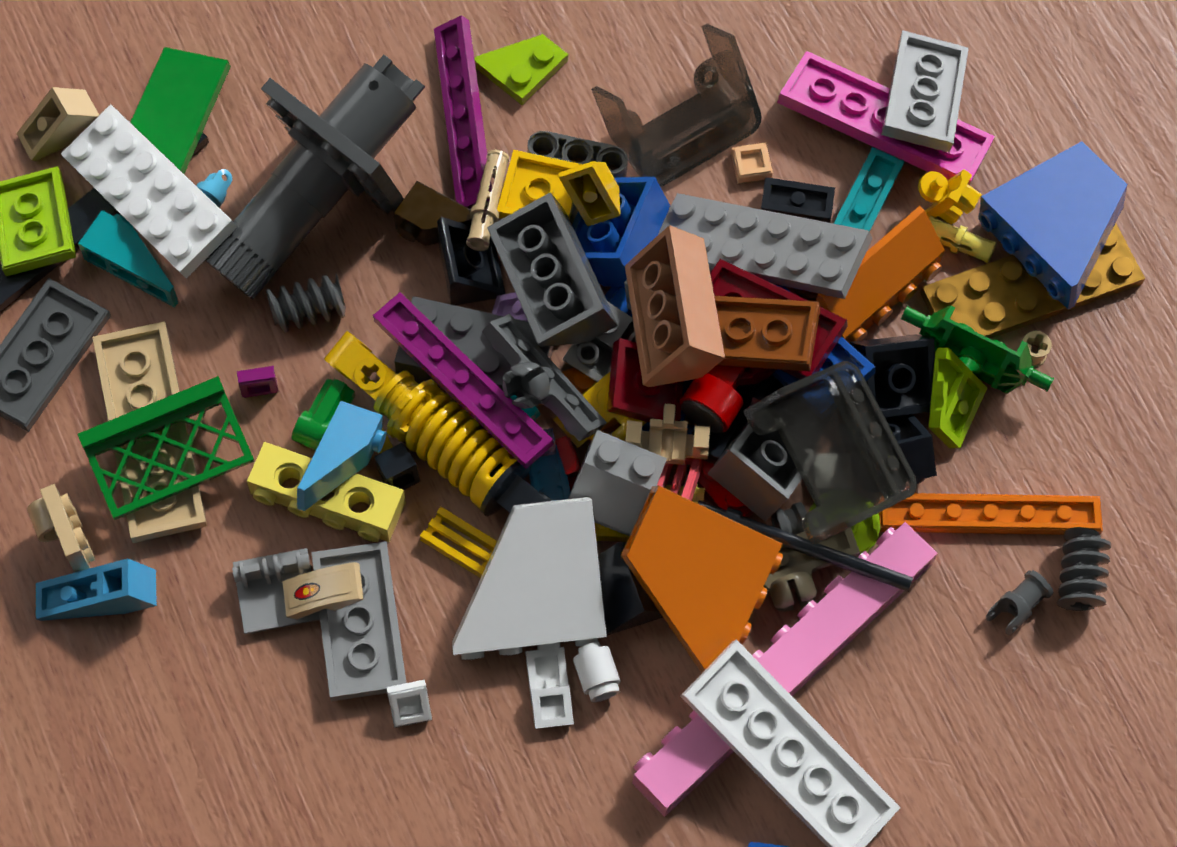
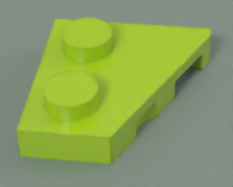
M541 34L478 55L474 59L475 67L479 72L523 105L568 62V53Z
M937 348L935 352L929 429L948 448H960L987 387L950 348Z

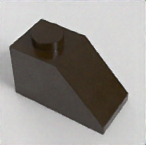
M416 181L394 212L395 227L398 233L408 241L415 242L416 240L425 246L437 244V220L443 217L471 225V210Z

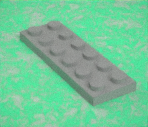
M677 193L659 231L660 234L670 225L704 238L709 270L711 271L719 259H722L772 284L842 299L846 298L872 241L868 230Z

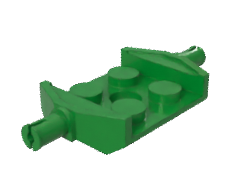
M951 305L934 312L932 316H926L909 306L906 307L901 320L921 328L920 335L934 338L935 352L937 348H950L980 380L990 384L992 388L1008 394L1019 385L1025 386L1028 381L1048 392L1054 378L1033 369L1034 366L1031 365L1032 358L1026 342H1021L1017 352L1009 349L1003 342L991 340L975 332L970 326L951 320L955 307Z

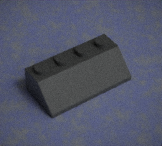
M551 192L487 227L540 347L587 343L618 326L568 215Z

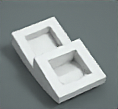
M564 647L546 651H525L535 729L574 724Z

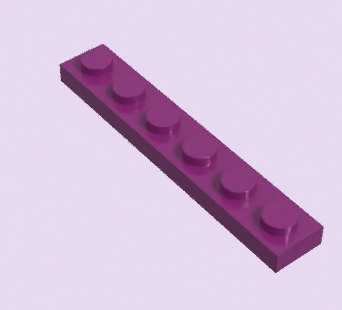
M460 15L434 28L455 198L457 203L471 210L477 201L487 161V148L470 22ZM490 181V186H489V190H488L489 192H492L491 181Z
M401 292L373 315L374 322L525 469L553 446V439L521 408L512 404L513 400L510 397L506 398L504 392Z

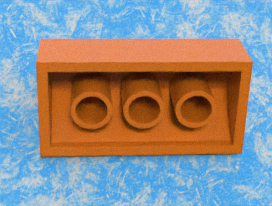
M918 206L866 252L845 299L818 293L816 302H819L820 307L847 319L848 327L841 337L849 344L854 341H862L868 333L866 330L874 323L878 326L881 325L891 315L893 311L891 308L899 301L903 304L906 303L916 293L918 289L916 286L924 279L927 282L931 281L942 269L940 262L945 250L925 210Z

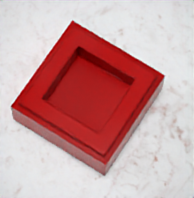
M564 436L555 439L566 475L569 478L577 476L581 464L571 438Z

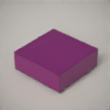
M274 366L237 371L242 397L247 398L279 392Z

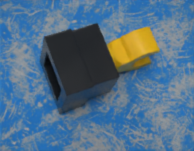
M386 434L382 450L374 457L377 470L383 478V482L403 490L421 482L417 464L403 443L393 447Z

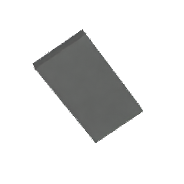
M48 278L0 344V416L29 432L92 344V337L97 336L111 317L110 312Z

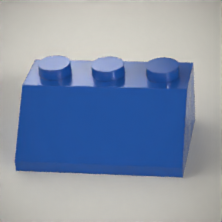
M614 177L619 186L621 216L587 227L578 211L572 226L599 284L603 286L625 287L624 282L627 280L625 265L658 236L670 204L655 177Z

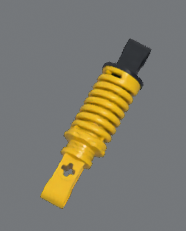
M349 331L344 333L325 356L324 360L347 379H351L376 400L373 407L374 411L383 416L385 415L389 419L387 434L400 442H406V446L410 451L416 452L421 460L427 461L429 467L438 470L439 475L442 478L448 479L453 487H458L461 494L470 496L472 503L485 516L493 515L502 507L510 513L513 505L552 501L540 490L537 491L525 481L532 465L525 469L475 419H471V415L467 411L461 410L457 402H451L450 396L445 394L434 380L430 379L418 384L414 381V376L408 371H402L397 374ZM374 372L380 377L377 383L370 378Z

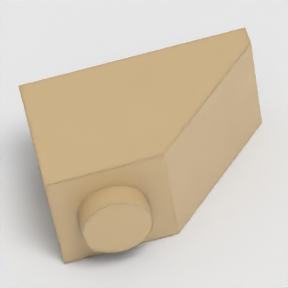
M52 87L16 134L30 159L37 161L69 146L99 116V113L86 90Z

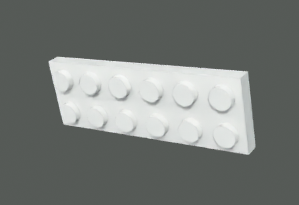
M111 104L61 153L186 279L238 227Z
M738 640L732 641L680 696L827 847H866L901 808Z

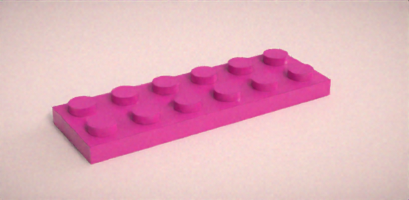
M808 51L805 52L780 92L777 103L927 172H939L947 181L964 169L972 174L968 182L970 186L995 136L957 119L954 143L949 153L881 135L890 88Z

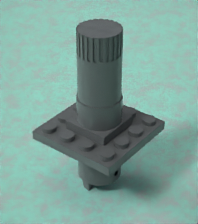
M383 54L373 67L364 63L319 116L273 79L269 78L261 88L269 99L266 105L276 114L275 117L285 125L284 128L296 144L273 170L272 176L234 219L233 222L238 227L205 261L253 300L317 223L327 216L348 190L357 197L364 191L372 198L371 201L384 213L389 214L391 210L395 212L404 200V197L381 164L374 158L416 110L413 101L423 91L425 86L417 79L413 81L393 64L391 59Z

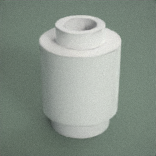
M599 642L589 643L578 649L579 654L573 658L584 694L589 695L591 702L603 701L619 694L618 684L621 680L610 648L608 646H601Z

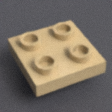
M55 484L40 489L43 497L35 500L27 507V512L40 542H50L59 539L65 556L74 572L90 569L89 562L94 561L95 557L88 540L84 536L81 529V521L68 494L61 496Z

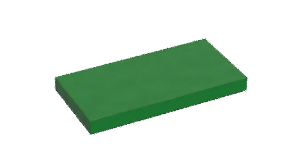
M164 47L130 123L185 174L231 66L226 59Z

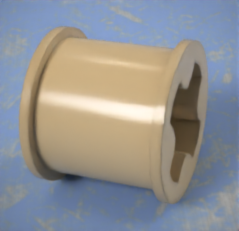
M1031 331L1025 335L1023 341L1028 344L1032 358L1031 365L1038 367L1045 362L1052 343L1045 333ZM1032 345L1039 347L1037 354L1031 352Z

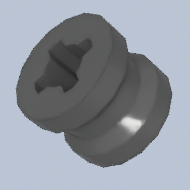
M802 502L792 504L790 509L783 510L779 508L771 515L772 526L794 535L811 530L809 517Z

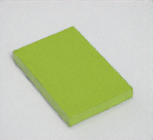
M56 166L0 181V259L4 274L10 276L76 258L63 178L59 167Z

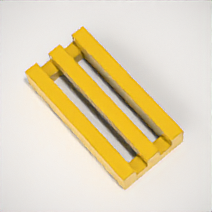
M443 507L438 509L436 517L431 519L426 531L424 530L420 535V541L481 578L497 543L495 539ZM443 521L491 550V553L486 552L441 523ZM437 531L482 559L484 563L481 566L433 536L434 533Z

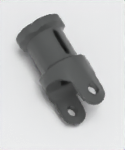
M1028 570L1024 574L1025 580L1012 592L1007 591L990 608L986 615L987 621H992L1001 612H1008L1015 616L1006 627L1005 633L1007 635L1013 634L1032 616L1031 610L1043 598H1050L1053 595L1054 591L1051 585L1042 575L1034 570Z

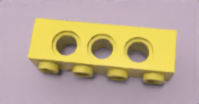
M267 442L263 443L247 479L250 493L255 500L271 506L274 503L288 507L291 513L300 517L307 518L309 515L321 518L323 523L334 529L343 530L346 527L358 531L359 536L372 542H378L379 539L390 542L406 503L403 489L354 474L332 491L335 494L331 499L326 501L319 500L307 510L302 511L297 509L298 485L294 488H284L281 485L289 478H296L301 481L312 458ZM358 502L370 505L362 513H356L351 510L352 506Z

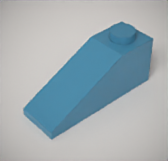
M340 401L297 487V509L307 510L367 466L374 451L380 453L386 439V431L382 430L383 415Z
M128 558L36 583V619L39 621L127 614L157 606L156 569Z

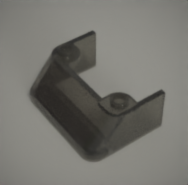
M710 24L701 26L712 57L702 62L694 73V84L698 94L643 125L637 113L626 109L623 99L598 86L591 89L610 138L616 146L626 152L629 163L640 177H655L660 187L667 185L752 135L761 124V111L735 36Z

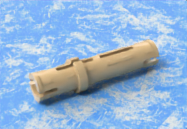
M501 150L488 151L477 201L470 211L472 222L466 244L476 251H485L489 248L490 233L487 227L496 223L499 218L497 207L503 187L506 166L509 161L508 154ZM493 177L495 180L492 192H489L490 181ZM484 208H487L488 210L485 222L482 223L481 219Z

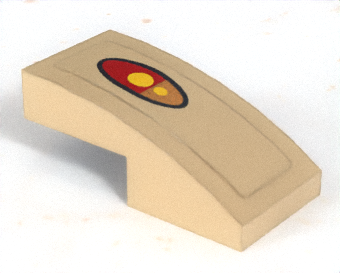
M356 562L318 569L283 581L286 617L297 620L322 609L336 611L364 600L360 565Z

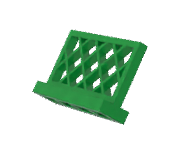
M219 376L77 434L114 520L255 462ZM222 405L227 416L221 430L202 423L206 411ZM199 414L196 421L190 419V417ZM180 421L194 426L186 445L167 438L171 426ZM229 424L231 425V428L235 436L226 432L229 427ZM164 428L161 435L154 433ZM199 429L218 436L211 454L191 447ZM147 436L158 440L151 459L132 452L137 439ZM223 438L238 443L244 455L232 461L216 457ZM129 443L126 450L120 448V446ZM164 443L184 450L176 469L156 462ZM111 450L123 455L116 474L101 469L95 456ZM188 453L208 460L203 473L193 476L181 471ZM129 458L148 465L141 483L121 477ZM213 462L220 464V466L211 469ZM154 467L173 474L169 486L160 491L146 486ZM104 476L113 479L110 488L108 487ZM178 477L186 479L176 484ZM118 482L137 488L138 490L133 502L117 508L112 496ZM143 491L151 494L141 498Z

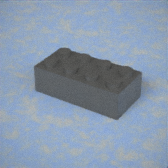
M413 296L411 303L503 391V376L511 371L510 368L512 366L501 353L492 347L490 340L482 333L489 322L503 316ZM515 319L540 347L529 322ZM398 346L394 360L395 372L397 374L402 371H408L414 376V381L418 384L430 379L434 380ZM554 346L540 347L551 359Z

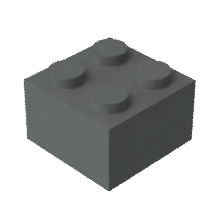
M760 408L738 431L720 458L710 469L708 475L761 519L766 521L789 499L818 455Z

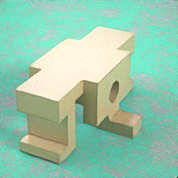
M665 404L663 420L650 419V432L642 431V422L627 421L626 442L667 458L666 464L685 465V458L708 459L710 427L695 426L694 435L687 434L688 422L675 421L676 405Z

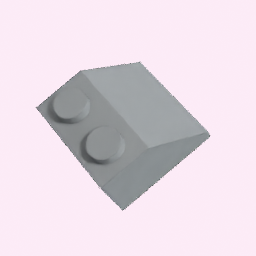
M597 430L588 446L568 499L591 498L595 523L630 536L652 486H657L667 458Z

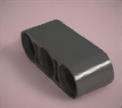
M549 131L535 132L528 140L527 153L536 154L539 151H546L550 154L545 156L569 162H572L570 160L574 158L584 160L578 164H586L592 161L606 162L607 166L613 165L618 168L610 170L613 177H626L628 157L626 152L618 146Z

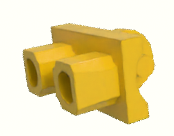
M963 169L948 181L941 173L936 171L924 174L919 179L918 191L926 201L933 203L931 207L925 210L928 218L930 216L934 218L939 216L952 225L958 221L963 212L968 214L973 211L981 197V193L968 185L972 174Z

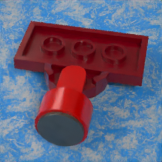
M719 259L710 273L714 296L808 301L722 259ZM820 307L810 371H782L811 384L848 327L847 319ZM716 365L708 374L692 381L680 399L681 409L698 426L710 427V432L713 433L726 432L744 405L742 397L736 391L738 385H755L768 379L777 369Z

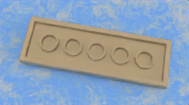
M165 321L92 337L108 421L180 392ZM181 421L173 424L167 438L186 445L189 439L187 424ZM164 428L154 433L161 435ZM147 436L141 437L136 440L132 452L151 459L158 440ZM129 443L120 446V448L126 450ZM164 443L156 462L176 469L184 450ZM114 452L118 469L123 455ZM188 453L181 471L196 476L193 454ZM129 458L121 477L141 483L148 465ZM154 467L146 486L158 491L163 490L169 486L173 474ZM178 477L176 484L186 479ZM120 482L124 505L133 502L138 489ZM199 485L126 515L133 543L207 527ZM143 491L141 498L151 494Z

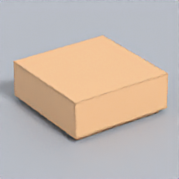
M766 143L732 147L731 156L738 184L765 180V177L772 178L773 171Z

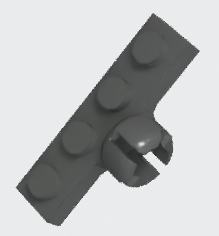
M510 314L489 322L483 329L482 333L490 340L492 347L501 353L512 366L510 368L511 371L503 376V391L506 398L517 395L518 398L512 402L514 406L527 409L544 404L562 421L565 429L574 435L579 442L594 435L597 430L600 431L607 423Z

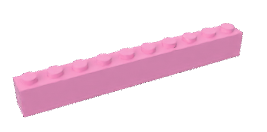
M904 522L896 531L892 527L886 530L876 542L879 547L870 555L864 551L858 558L913 577V583L933 564L938 553ZM851 572L844 579L839 575L825 588L824 592L827 595L820 602L810 601L799 612L797 616L800 620L792 628L788 625L783 626L772 637L771 642L773 645L765 653L758 650L752 656L793 696L899 597L904 590L855 572ZM694 710L689 715L692 719L690 723L682 730L678 726L672 729L661 741L664 745L661 750L654 756L651 752H648L633 767L636 773L634 774L632 784L664 817L734 752Z

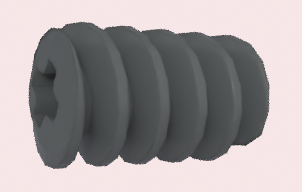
M337 272L335 283H332L327 275H322L321 287H318L312 278L308 279L307 290L305 291L298 282H295L293 294H290L284 285L280 286L278 298L274 296L270 289L266 290L275 325L278 324L284 333L289 331L291 320L298 329L303 328L304 317H307L312 325H316L318 313H321L327 322L331 321L333 309L341 318L345 317L346 307Z
M1084 527L1067 529L1064 532L1066 542L1062 546L1065 556L1061 560V566L1064 570L1061 571L1059 576L1062 584L1058 588V593L1061 598L1058 600L1057 605L1072 611H1087L1095 607L1105 606L1106 599L1096 595V593L1106 592L1108 586L1101 581H1097V579L1109 576V571L1099 567V565L1108 564L1110 557L1100 553V551L1109 550L1112 544L1110 541L1102 539L1100 533L1096 530Z

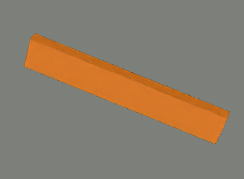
M879 493L877 497L880 532H885L890 527L896 531L904 522L915 532L1064 535L1067 529L1074 527L1090 528L1098 531L1100 534L1103 531L1100 496Z

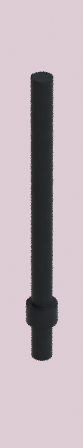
M700 500L697 503L782 543L783 547L909 592L913 581L911 576L742 516V511L731 507L725 510Z

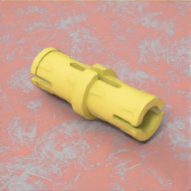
M930 216L929 220L941 244L950 247L951 252L957 254L960 251L985 263L990 261L997 242L968 232V228L961 225L958 228Z

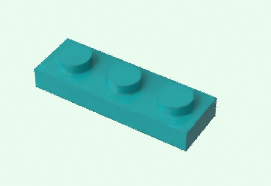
M872 147L834 224L868 230L870 232L903 167L904 161Z

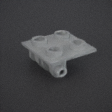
M307 548L233 562L232 570L237 586L244 634L320 620L319 611L297 620L286 617L283 581L311 572Z

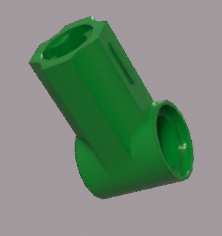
M335 378L326 379L309 411L305 410L299 416L292 432V441L316 451L340 401L351 404L355 398V391Z

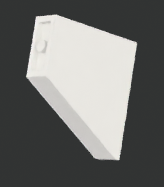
M583 497L513 505L452 641L453 655L461 654V659L463 660L484 657V651L499 650L500 655H513L522 653V647L537 645L538 650L546 651L560 648V642L575 641V646H584L589 643L598 642V638L607 637L591 498Z

